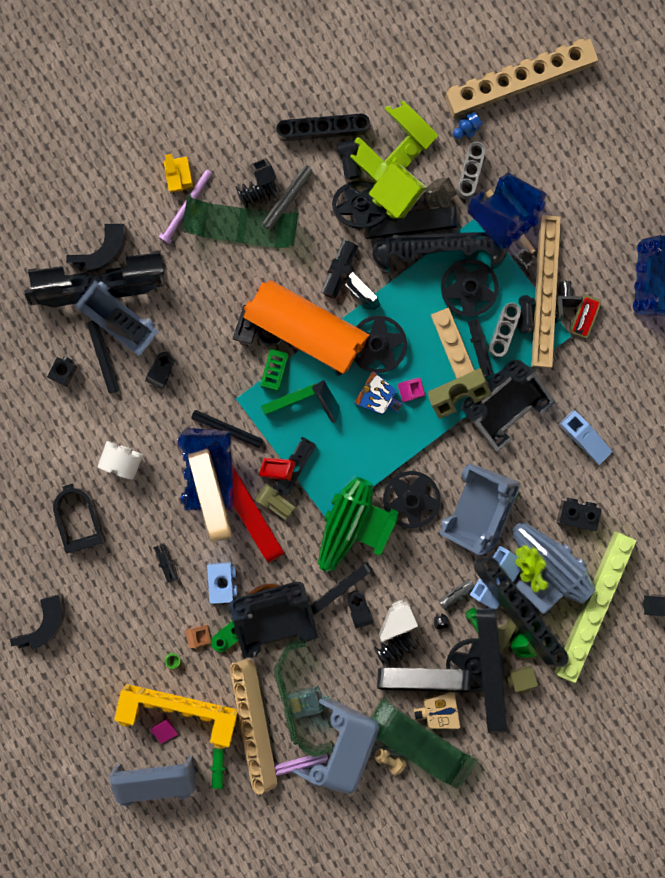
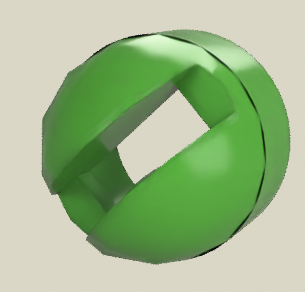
M176 653L167 654L164 659L165 665L170 669L177 668L180 665V657ZM170 656H174L173 665H170Z

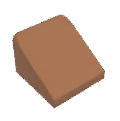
M208 625L185 630L189 648L211 644Z

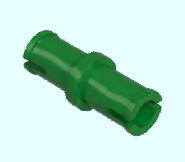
M213 748L212 766H210L212 771L211 788L222 789L224 788V771H226V766H224L225 749Z

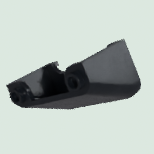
M292 582L238 597L229 603L243 659L257 656L261 651L260 645L297 634L298 638L305 642L319 638L307 592L302 582Z

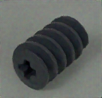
M250 181L249 188L242 184V190L235 186L241 205L243 204L246 209L248 208V202L255 206L256 199L260 204L263 203V197L270 201L271 194L277 199V188L274 181L259 186L257 181L256 185Z
M408 631L407 633H401V637L394 636V641L387 639L388 645L381 642V649L374 646V651L383 666L384 663L390 666V659L397 662V655L404 658L403 651L410 654V647L417 650V645Z

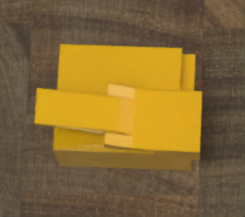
M172 154L164 155L165 175L169 192L193 189L188 158L173 159Z

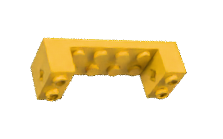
M126 684L121 689L114 721L119 722V725L127 727L130 724L134 725L139 718L143 703V706L154 708V706L162 707V710L166 712L180 711L181 715L188 717L198 715L200 719L205 721L215 719L210 743H214V746L217 748L230 746L238 714L237 709Z

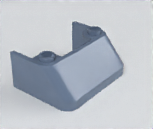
M95 281L75 307L140 356L159 332L154 328L156 324L148 318L144 321L108 292L109 287L101 281L99 283ZM116 308L125 311L149 328L150 331L138 343L108 329L105 319Z
M320 699L319 703L334 710L331 716V723L335 729L340 731L327 767L316 765L312 769L294 768L293 773L318 786L345 794L354 793L358 788L378 735L379 725L376 720L338 701Z
M193 755L188 757L185 764L122 772L121 764L116 765L109 775L116 803H120V806H128L132 802L170 797H178V799L189 798L196 788Z

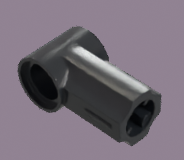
M355 140L337 143L345 180L361 177L360 167L350 157L351 155L356 156L358 152Z

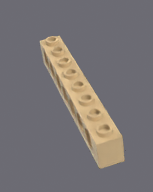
M584 39L577 40L572 46L566 47L564 45L555 49L556 52L550 54L548 52L542 53L537 56V59H526L521 61L518 66L513 67L510 65L503 68L502 72L496 74L495 72H490L484 75L483 79H471L464 86L459 87V85H455L449 88L445 98L452 117L460 116L595 66L598 58L591 39L585 41ZM570 54H576L578 60H572ZM553 60L559 61L560 64H561V66H560V67H555V66H553L552 61H553ZM534 67H540L543 73H536ZM516 74H523L525 80H518ZM499 80H504V81H506L507 86H506V87H501V86L498 84V81H499ZM487 87L490 92L484 94L480 91V88ZM468 93L471 95L472 99L465 100L463 99L462 94Z

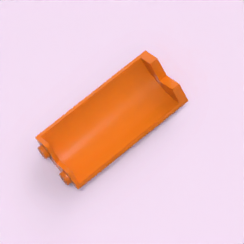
M272 280L267 283L263 282L252 302L248 301L244 308L245 314L243 317L343 374L349 370L356 355L363 350L370 336Z

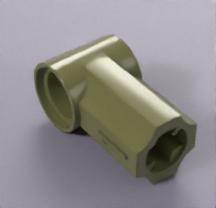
M265 484L255 500L286 520L295 506L281 497L280 493Z

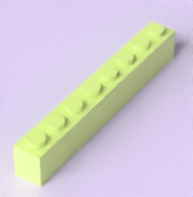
M618 532L613 533L593 580L596 591L583 603L564 649L569 657L568 663L565 666L556 667L554 671L558 676L576 683L637 540Z

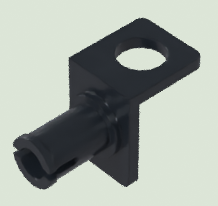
M569 280L559 283L561 296L557 297L555 308V323L557 324L563 318V307H578L583 301V297L572 295V282Z

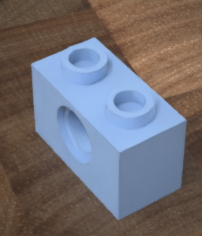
M232 562L208 564L210 604L233 601L234 597H237V585L233 586V578H236L235 566H232ZM221 577L226 578L228 581V585L225 588L218 585V579Z

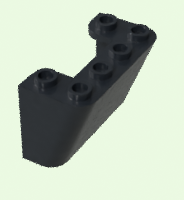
M512 360L487 381L492 396L474 403L471 397H468L463 401L461 409L490 446L498 452L512 440L504 430L530 408H534L542 415L556 402L534 370L521 360ZM547 401L545 405L539 407L541 402ZM503 437L500 443H495L497 439Z

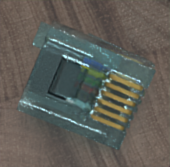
M319 686L300 689L287 694L293 718L320 713L325 709V706L319 703V700H330L329 695L322 697Z

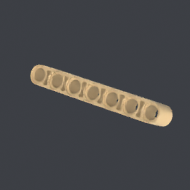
M248 658L233 663L230 667L251 785L253 791L260 795L276 788L277 777L256 666L253 660Z

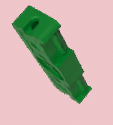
M315 384L262 405L261 408L264 415L315 395L312 390V386Z

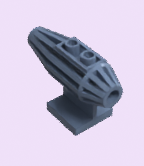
M526 522L523 524L518 523L513 528L514 534L512 536L520 548L524 545H527L530 549L536 548L538 554L542 555L543 560L546 562V567L543 568L541 573L543 581H546L548 584L545 590L540 589L539 592L535 593L531 589V580L528 582L520 580L516 584L527 601L542 616L562 596L583 604L596 591L588 570L585 568L587 566L586 563L580 558L576 559L571 555L573 551L566 544L562 546Z

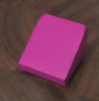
M420 378L398 384L403 402L425 396Z
M169 718L164 719L150 729L161 744L178 734Z

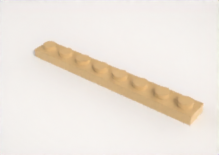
M540 216L531 367L552 368L561 218L559 216Z

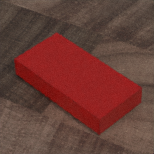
M264 458L258 476L290 481L296 462L286 459Z

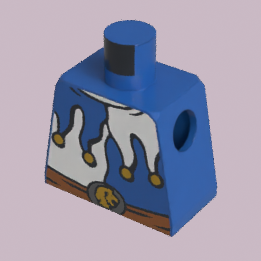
M372 371L354 404L383 415L387 408L398 413L403 403L393 398L397 390Z

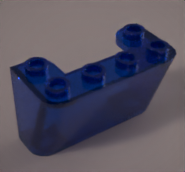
M508 172L499 178L494 194L482 202L484 193L480 192L471 199L468 214L501 250L508 249L514 241L517 242L523 234L526 235L531 227L534 228L538 224L540 219L538 215L546 205L544 200L547 193Z
M657 235L644 238L637 245L638 261L635 267L637 275L634 284L635 300L633 302V309L638 315L665 316V235Z
M186 427L177 438L178 448H181L183 452V461H186L183 475L184 480H187V487L181 493V504H184V510H202L189 454L208 449L210 452L225 510H231L234 503L230 432Z

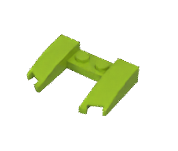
M400 101L402 106L392 109L391 106L384 108L408 135L385 161L362 139L357 137L355 143L360 144L356 156L351 155L350 157L375 183L378 182L391 162L399 163L402 167L406 168L423 149H427L439 136L404 101Z

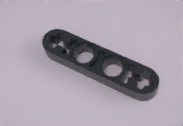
M365 562L310 605L312 613L314 615L370 573L373 570L370 564Z

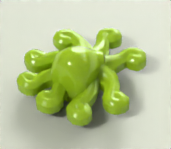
M527 545L517 548L515 553L520 558L515 560V564L524 572L520 574L522 581L528 582L531 580V589L535 593L539 592L540 589L545 590L548 584L546 581H543L541 576L543 568L546 567L543 556L538 554L536 548L530 549Z

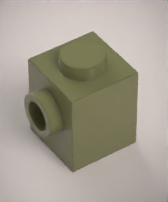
M531 665L508 671L507 682L509 688L513 687L515 692L519 691V694L527 693L530 691V688L538 686Z

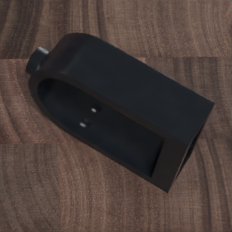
M74 484L62 486L63 491L54 500L53 512L65 553L106 542L92 496L81 488H74ZM76 492L81 494L87 501L96 534L70 541L61 513V502L67 494Z

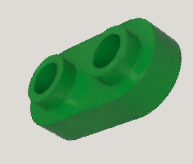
M233 621L229 622L212 637L211 646L215 651L224 652L238 641L237 635L232 632L234 627ZM222 639L224 645L219 646L217 640Z

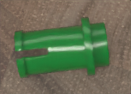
M473 607L467 610L465 614L467 615L466 619L470 620L478 633L476 610L478 609Z

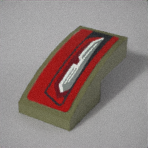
M583 294V301L577 308V313L569 332L588 339L602 300Z

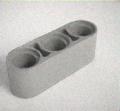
M480 142L472 143L466 153L457 188V194L462 199L471 198L476 190L485 155V146ZM478 149L481 155L474 156L471 150ZM473 167L476 170V174H468L466 168ZM467 185L471 188V192L464 193L461 187Z
M515 303L507 304L500 313L488 349L489 354L494 358H500L508 351L521 313L520 307ZM507 308L515 310L514 317H509L506 314ZM501 326L508 327V335L505 336L500 333ZM494 344L502 346L503 351L501 354L494 352Z

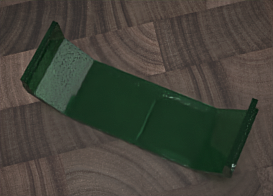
M188 194L182 231L209 239L271 248H294L299 212L294 210V213H283L273 228L268 230L262 223L270 212L207 203L194 199Z
M297 639L287 642L274 666V673L281 701L284 702V714L291 742H294V745H299L301 750L315 758L333 751L332 741L315 746L297 735L280 668L290 650L307 646L306 641H299Z
M386 697L381 699L370 716L379 725V732L376 737L379 741L434 777L459 790L478 762V758L474 754L471 756L459 750L408 717L388 702Z

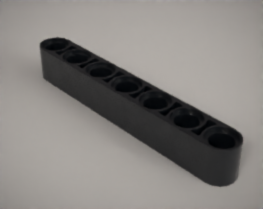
M493 557L478 559L474 564L475 572L544 663L549 667L565 666L569 659L567 652L498 561ZM485 562L488 565V570L485 569ZM497 578L499 579V582H500L499 586L497 585V582H496ZM508 594L511 595V601L508 599ZM520 609L523 611L522 616L520 615Z
M496 608L476 610L487 731L488 733L507 732Z

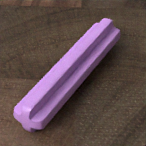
M324 751L274 765L276 776L291 773L294 768L305 769L328 762V756Z

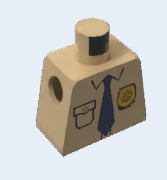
M440 692L423 698L425 707L414 709L415 721L427 719L429 728H460L454 692Z

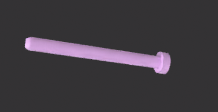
M209 170L203 173L165 233L159 235L158 238L168 245L172 242L171 236L211 177Z

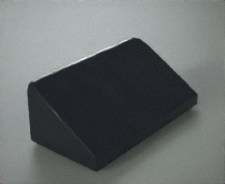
M322 380L312 386V390L330 421L334 424L337 420L339 405L326 382Z

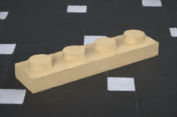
M449 308L431 314L456 379L474 371Z

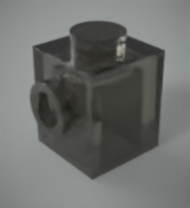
M448 177L436 179L426 188L423 194L430 208H443L450 203L449 201L457 195V192Z

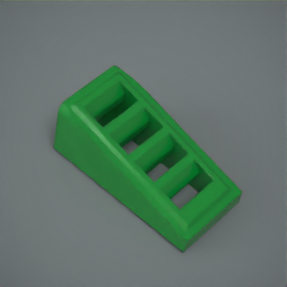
M269 350L260 383L261 387L279 391L288 353ZM272 355L283 358V361L273 360ZM270 363L281 365V368L270 367ZM270 370L278 372L279 375L275 376L268 374V371ZM266 379H275L277 383L268 382Z

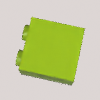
M391 162L369 192V195L373 197L372 201L376 205L385 207L387 209L386 213L392 218H405L427 187L399 163Z

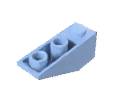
M571 411L558 424L598 465L613 452L589 423L576 411Z

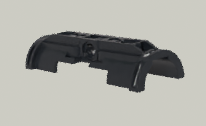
M161 250L152 251L149 254L126 257L127 267L106 269L105 274L87 276V272L65 275L63 266L38 270L37 268L28 269L31 289L24 290L25 299L29 306L45 305L59 307L77 304L95 281L97 283L101 281L109 287L108 292L114 298L146 294L154 288L165 286Z

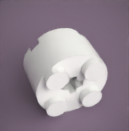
M107 441L98 467L107 472H113L118 476L133 480L143 454L133 450L131 453V448L123 445L117 448V444Z

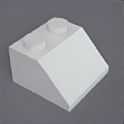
M399 600L392 603L393 607L389 608L379 632L381 641L418 627L407 601Z

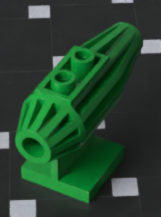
M355 477L341 489L339 494L335 493L331 502L334 507L332 511H327L323 520L326 522L317 562L322 571H334L357 540L374 547L373 553L381 556L396 523L398 511L391 509L390 512L374 506L373 484L364 478Z

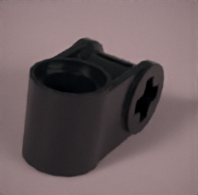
M168 352L159 353L146 376L145 382L163 390L175 363L174 356ZM168 356L170 363L163 366L161 358Z
M358 590L351 591L348 594L347 601L355 629L374 624L364 595ZM354 596L361 598L359 604L351 602L354 600Z

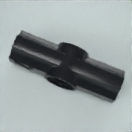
M343 240L338 254L333 259L328 270V277L321 290L322 294L333 299L337 298L343 281L346 280L352 267L351 263L358 245Z

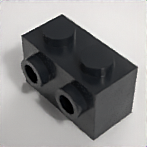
M567 497L566 501L561 500L557 523L597 531L602 509L597 508L596 503L586 501L585 505L578 504V499Z

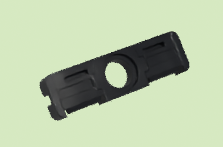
M304 437L300 438L302 441L296 447L295 454H291L288 459L298 461L300 469L292 473L290 481L278 479L276 482L277 486L273 485L275 490L284 495L290 493L316 447L315 443Z

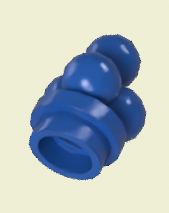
M475 112L471 115L467 114V118L459 120V128L453 131L455 139H462L464 134L467 137H473L476 131L480 129V126L483 125Z

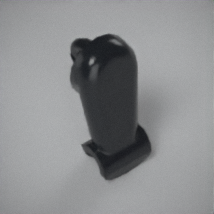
M523 295L518 299L521 306L518 329L523 334H529L533 332L534 328L532 306L536 305V300L528 295Z

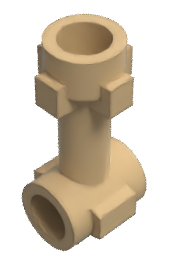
M378 749L374 754V758L379 764L382 762L388 764V769L393 775L397 776L406 768L407 763L403 758L393 759L389 756V751Z

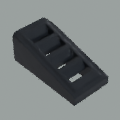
M267 158L250 164L259 186L276 180L272 165Z
M116 308L105 319L109 330L136 343L150 331L144 324L119 308Z

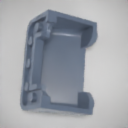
M467 464L462 471L463 481L466 482V485L453 516L442 521L440 535L480 555L491 552L495 548L519 492L520 483L474 464Z

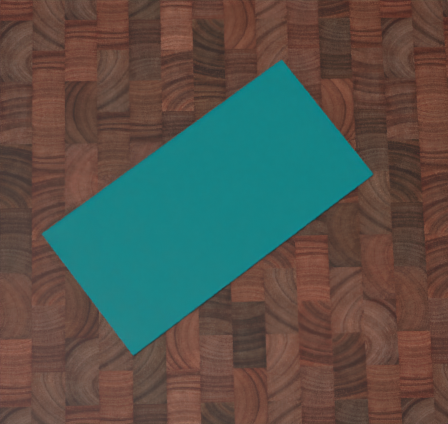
M480 215L456 232L493 233ZM461 250L426 254L375 293L381 304L377 309H364L359 305L342 318V320L356 327L362 320L380 315L395 320L403 328L407 338V351L404 359L393 370L385 373H376L397 390L393 398L403 403L398 413L387 408L382 415L354 404L372 372L362 369L353 361L345 374L336 376L331 366L302 350H299L287 360L279 391L261 387L260 380L236 398L281 459L288 460L291 454H295L296 447L302 441L301 437L315 443L316 447L297 481L324 516L328 510L332 511L334 507L331 502L335 493L339 494L341 489L355 477L364 478L375 486L466 417L461 409V405L468 397H463L457 401L455 405L456 412L441 419L438 418L431 405L428 391L456 379L431 314L448 308L441 294V281L447 269L454 263L464 259H476L490 267L489 253L487 251L477 250L471 255H465ZM507 252L503 263L499 267L492 269L499 285L498 296L492 307L485 313L473 317L461 316L450 310L474 371L480 367L474 344L470 341L472 337L467 322L475 319L480 320L482 333L486 337L484 341L494 374L502 370L512 360H521L529 367L532 364L533 332L529 334L521 333L518 329V322L505 355L500 358H494L488 351L502 309L509 303H515L521 309L518 302L519 297L528 295L535 299L536 288ZM472 263L462 264L470 273L481 267ZM453 270L447 277L445 288L456 283ZM489 274L484 285L494 292V282ZM448 299L455 308L462 311L460 299ZM477 300L473 312L483 309L490 302ZM535 305L532 306V319H533V321H534ZM507 308L506 314L509 317H514L515 310ZM374 320L366 323L360 330L371 332ZM385 321L387 333H400L393 324ZM561 321L558 324L555 323L553 350L571 337V334ZM501 326L500 333L505 336L508 335V327ZM403 343L392 349L395 361L398 360L402 352ZM494 344L493 346L495 353H502L503 348L500 344ZM363 350L357 354L358 359H360ZM378 359L368 366L374 369L387 368ZM272 371V372L269 373V374L275 375V376H278V375H279L278 372H274V371ZM493 375L486 376V380L489 381ZM420 378L425 396L403 402L398 384ZM266 379L268 382L277 383L275 379ZM322 380L326 382L339 405L337 420L334 424L330 421L316 395L268 415H264L261 408L266 403L312 384H317ZM294 461L296 463L293 472H297L300 469V464L298 461Z

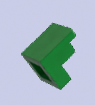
M518 630L513 635L510 648L519 658L536 657L537 652L522 632Z

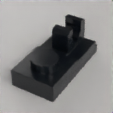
M243 305L232 339L239 341L240 345L248 346V344L253 342L257 325L243 317L246 306Z

